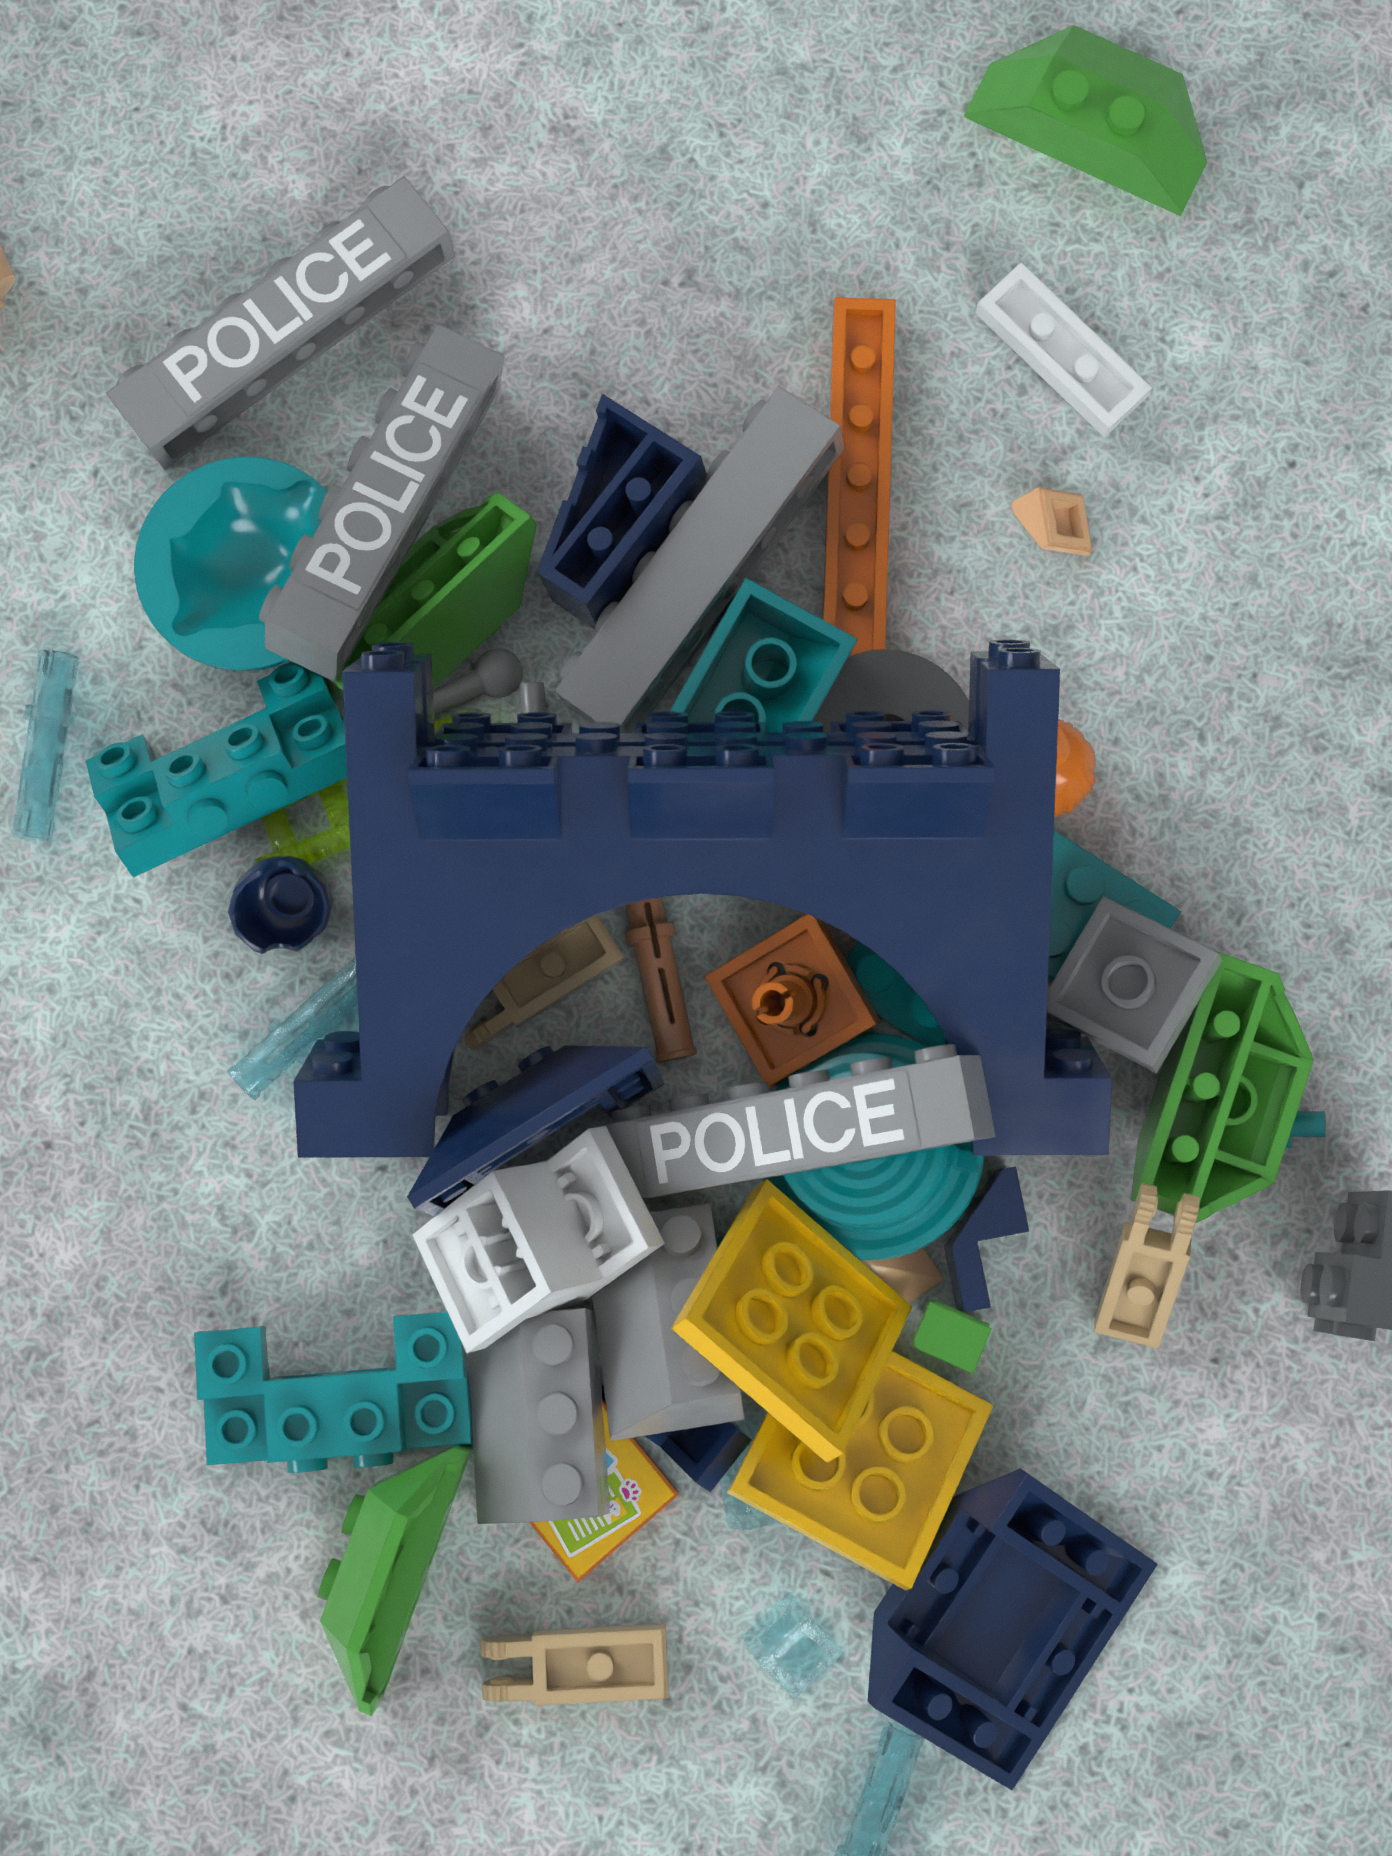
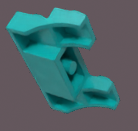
M294 662L283 664L270 675L257 680L266 708L158 759L155 758L151 746L144 735L141 734L124 743L120 742L109 745L98 755L86 760L93 794L106 813L115 852L133 878L347 778L344 719L324 676Z
M448 1311L393 1316L396 1367L277 1376L270 1378L266 1326L194 1332L197 1400H204L207 1465L267 1461V1463L287 1461L288 1473H303L327 1469V1458L353 1456L354 1467H376L393 1464V1453L402 1452L404 1449L471 1444L473 1442L466 1351Z

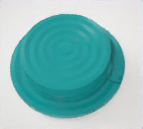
M233 457L214 461L196 468L174 482L155 502L146 516L138 536L134 555V575L138 596L150 622L161 636L182 654L215 669L233 672L256 671L289 662L290 660L265 649V623L259 620V615L272 587L278 585L283 588L293 571L289 569V564L294 549L304 534L313 537L322 521L318 518L319 511L328 491L318 481L298 468L281 461L261 457Z
M861 1034L795 1074L828 1069L830 1080L851 1077L852 1063L883 1057H891L893 1068L916 1064L914 1051L927 1047L915 1041L889 1034ZM789 1077L781 1081L775 1091L790 1089ZM970 1141L764 1178V1181L768 1179L859 1260H887L898 1258L926 1247L954 1225L968 1207L977 1189L984 1164V1156H973Z

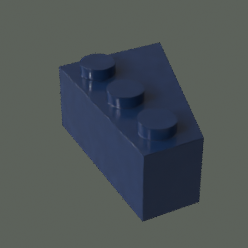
M604 394L601 395L596 408L598 418L587 447L582 446L576 465L579 470L568 500L562 501L537 569V573L551 600L594 630L597 620L604 609L613 601L620 602L633 585L632 575L640 560L649 551L657 552L669 536V525L678 508L687 500L693 502L707 484V473L702 457Z

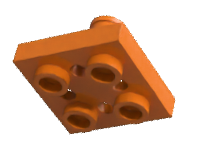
M809 914L804 915L705 975L708 984L762 1080L768 1083V1087L776 1085L788 1078V1076L795 1074L882 1023L824 921ZM776 962L782 963L786 974L776 977L780 973V967H772V965ZM823 974L828 978L829 986L827 990H824V981L821 978L814 980L816 975ZM809 1018H811V1019L802 1027L803 1022H805L806 1020H808ZM817 1024L818 1028L816 1034H814L813 1036L805 1034L811 1032L813 1030V1026Z

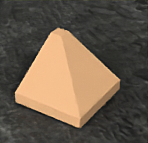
M1038 487L1011 502L1013 514L1041 549L1082 556L1092 553L1083 495Z
M924 1248L898 1258L874 1261L860 1260L908 1303H911L944 1280Z

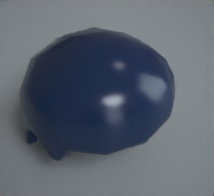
M274 856L260 860L240 876L232 894L228 914L234 934L253 951L264 954L272 949H290L297 952L311 943L314 937L319 936L327 927L333 898L327 879L306 861L293 856Z

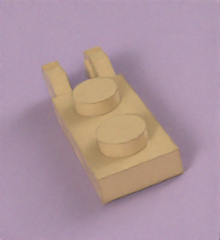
M597 914L561 931L531 951L504 975L487 996L494 991L505 1010L490 1020L478 1024L464 1037L471 1051L482 1047L509 1030L513 1025L519 1028L625 960Z
M1141 1183L1130 1223H1124L1097 1309L1094 1333L1159 1349L1190 1259L1191 1237L1198 1216L1199 1197L1183 1193L1175 1209L1172 1233L1149 1228L1150 1220L1155 1216L1158 1205L1157 1187Z
M666 1624L533 1631L532 1635L491 1636L480 1640L481 1657L493 1660L532 1657L533 1678L500 1676L484 1681L482 1683V1699L487 1702L534 1700V1706L669 1698Z

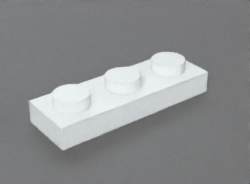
M1022 262L977 304L975 314L1104 438L1148 397L1152 387Z

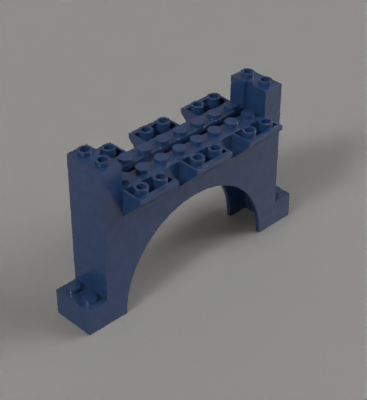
M1013 639L989 641L988 651H970L968 731L960 721H951L950 712L924 710L912 712V721H885V713L879 711H851L846 713V722H831V732H823V723L812 721L783 723V732H768L766 722H754V714L744 711L715 713L714 722H688L687 713L664 711L650 713L649 722H637L635 733H620V724L613 722L583 723L579 725V733H572V723H557V714L550 712L521 713L517 715V723H491V714L465 712L451 715L452 723H443L435 733L432 654H414V644L409 642L372 644V651L361 653V657L342 672L359 1032L337 1031L325 1035L324 1039H318L293 1081L298 1158L430 1157L435 1146L436 1116L448 1115L450 1075L457 1042L483 999L504 975L531 951L561 931L596 914L629 903L664 896L692 894L741 896L776 903L807 913L843 930L872 949L892 966L924 1001L940 1025L948 1043L955 1044L957 1055L981 1056L996 1137L971 1141L973 1156L1109 1155L1112 1077L1088 1037H1081V1033L1071 1029L1054 1028L1046 1030L1060 668L1043 656L1041 650L1030 648L1029 641Z

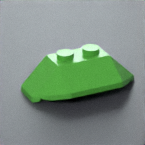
M1075 25L990 63L964 115V118L1179 216L1182 215L1207 164L1183 74Z
M496 492L485 498L481 506L464 509L434 525L412 545L342 672L361 657V653L372 651V644L409 642L414 644V654H432L433 689L442 680L450 676L459 664L489 636L497 632L501 625L520 608L537 527L532 516L505 496ZM341 672L337 681L332 682L343 691Z
M1218 952L1222 958L1221 964L1206 986L1200 1000L1164 1060L1138 1138L1131 1191V1201L1135 1202L1141 1183L1156 1186L1158 1196L1156 1210L1172 1216L1175 1214L1177 1203L1181 1200L1183 1193L1197 1196L1200 1198L1196 1223L1274 1184L1314 1061L1298 1019L1284 993L1286 990L1279 973Z
M473 1445L450 1446L378 1481L367 1490L365 1497L355 1494L348 1508L341 1533L350 1535V1540L342 1561L335 1558L331 1559L320 1584L317 1597L327 1601L320 1623L357 1708L362 1713L372 1716L382 1702Z

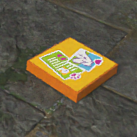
M604 1400L602 1401L610 1513L600 1517L529 1522L577 1582L582 1580L679 1495L676 1487L635 1437L611 1441L606 1402Z

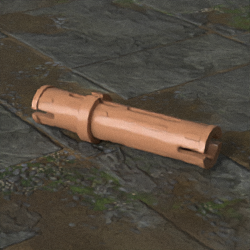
M662 897L626 904L630 930L625 932L627 945L634 946L644 999L658 1055L656 1056L657 1063L697 1055L671 938L676 936L674 922H667ZM645 909H646V912H647L649 925H648V923H647V918H646ZM651 938H652V940H653L656 957H655V955H654V950H653ZM658 972L660 973V977H661V981H662V986H663V990H664V995H665V999H666V1004H667V1008H668V1013H669V1017H670V1022H671V1024L669 1023V1020H668V1015H667V1011H666L665 1001H664V997H663V992H662V987H661V983H660V978H659Z

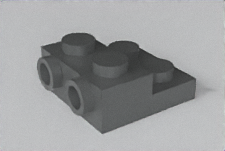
M1392 1191L1348 1192L1347 1203L1339 1205L1334 1221L1335 1240L1342 1242L1341 1253L1315 1252L1314 1264L1308 1263L1305 1266L1301 1278L1300 1294L1302 1302L1309 1303L1307 1317L1315 1318L1313 1331L1375 1341L1376 1328L1392 1330Z

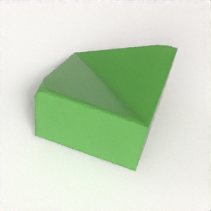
M930 1300L926 1302L922 1311L913 1343L918 1350L974 1374L992 1328L989 1327V1323L939 1301Z

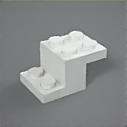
M606 1126L587 1129L548 1161L492 1171L412 1234L466 1353L485 1349L527 1318L542 1315L547 1311H557L581 1304L665 1244Z

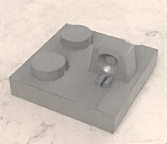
M1103 896L1047 990L1046 1016L1157 1073L1200 1000L1206 986L1221 964L1222 958L1220 953Z

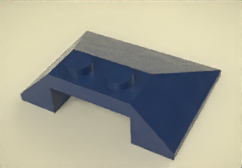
M564 1045L554 1052L551 1046H545L524 1058L517 1065L521 1073L499 1086L496 1080H492L471 1091L462 1100L466 1107L452 1116L407 1196L413 1208L436 1216L494 1169L599 1103L610 1118H612V1111L628 1108L665 1085L647 1047Z
M1021 1468L952 1497L912 1589L904 1590L892 1583L874 1611L867 1701L876 1710L1012 1791L1158 1564Z

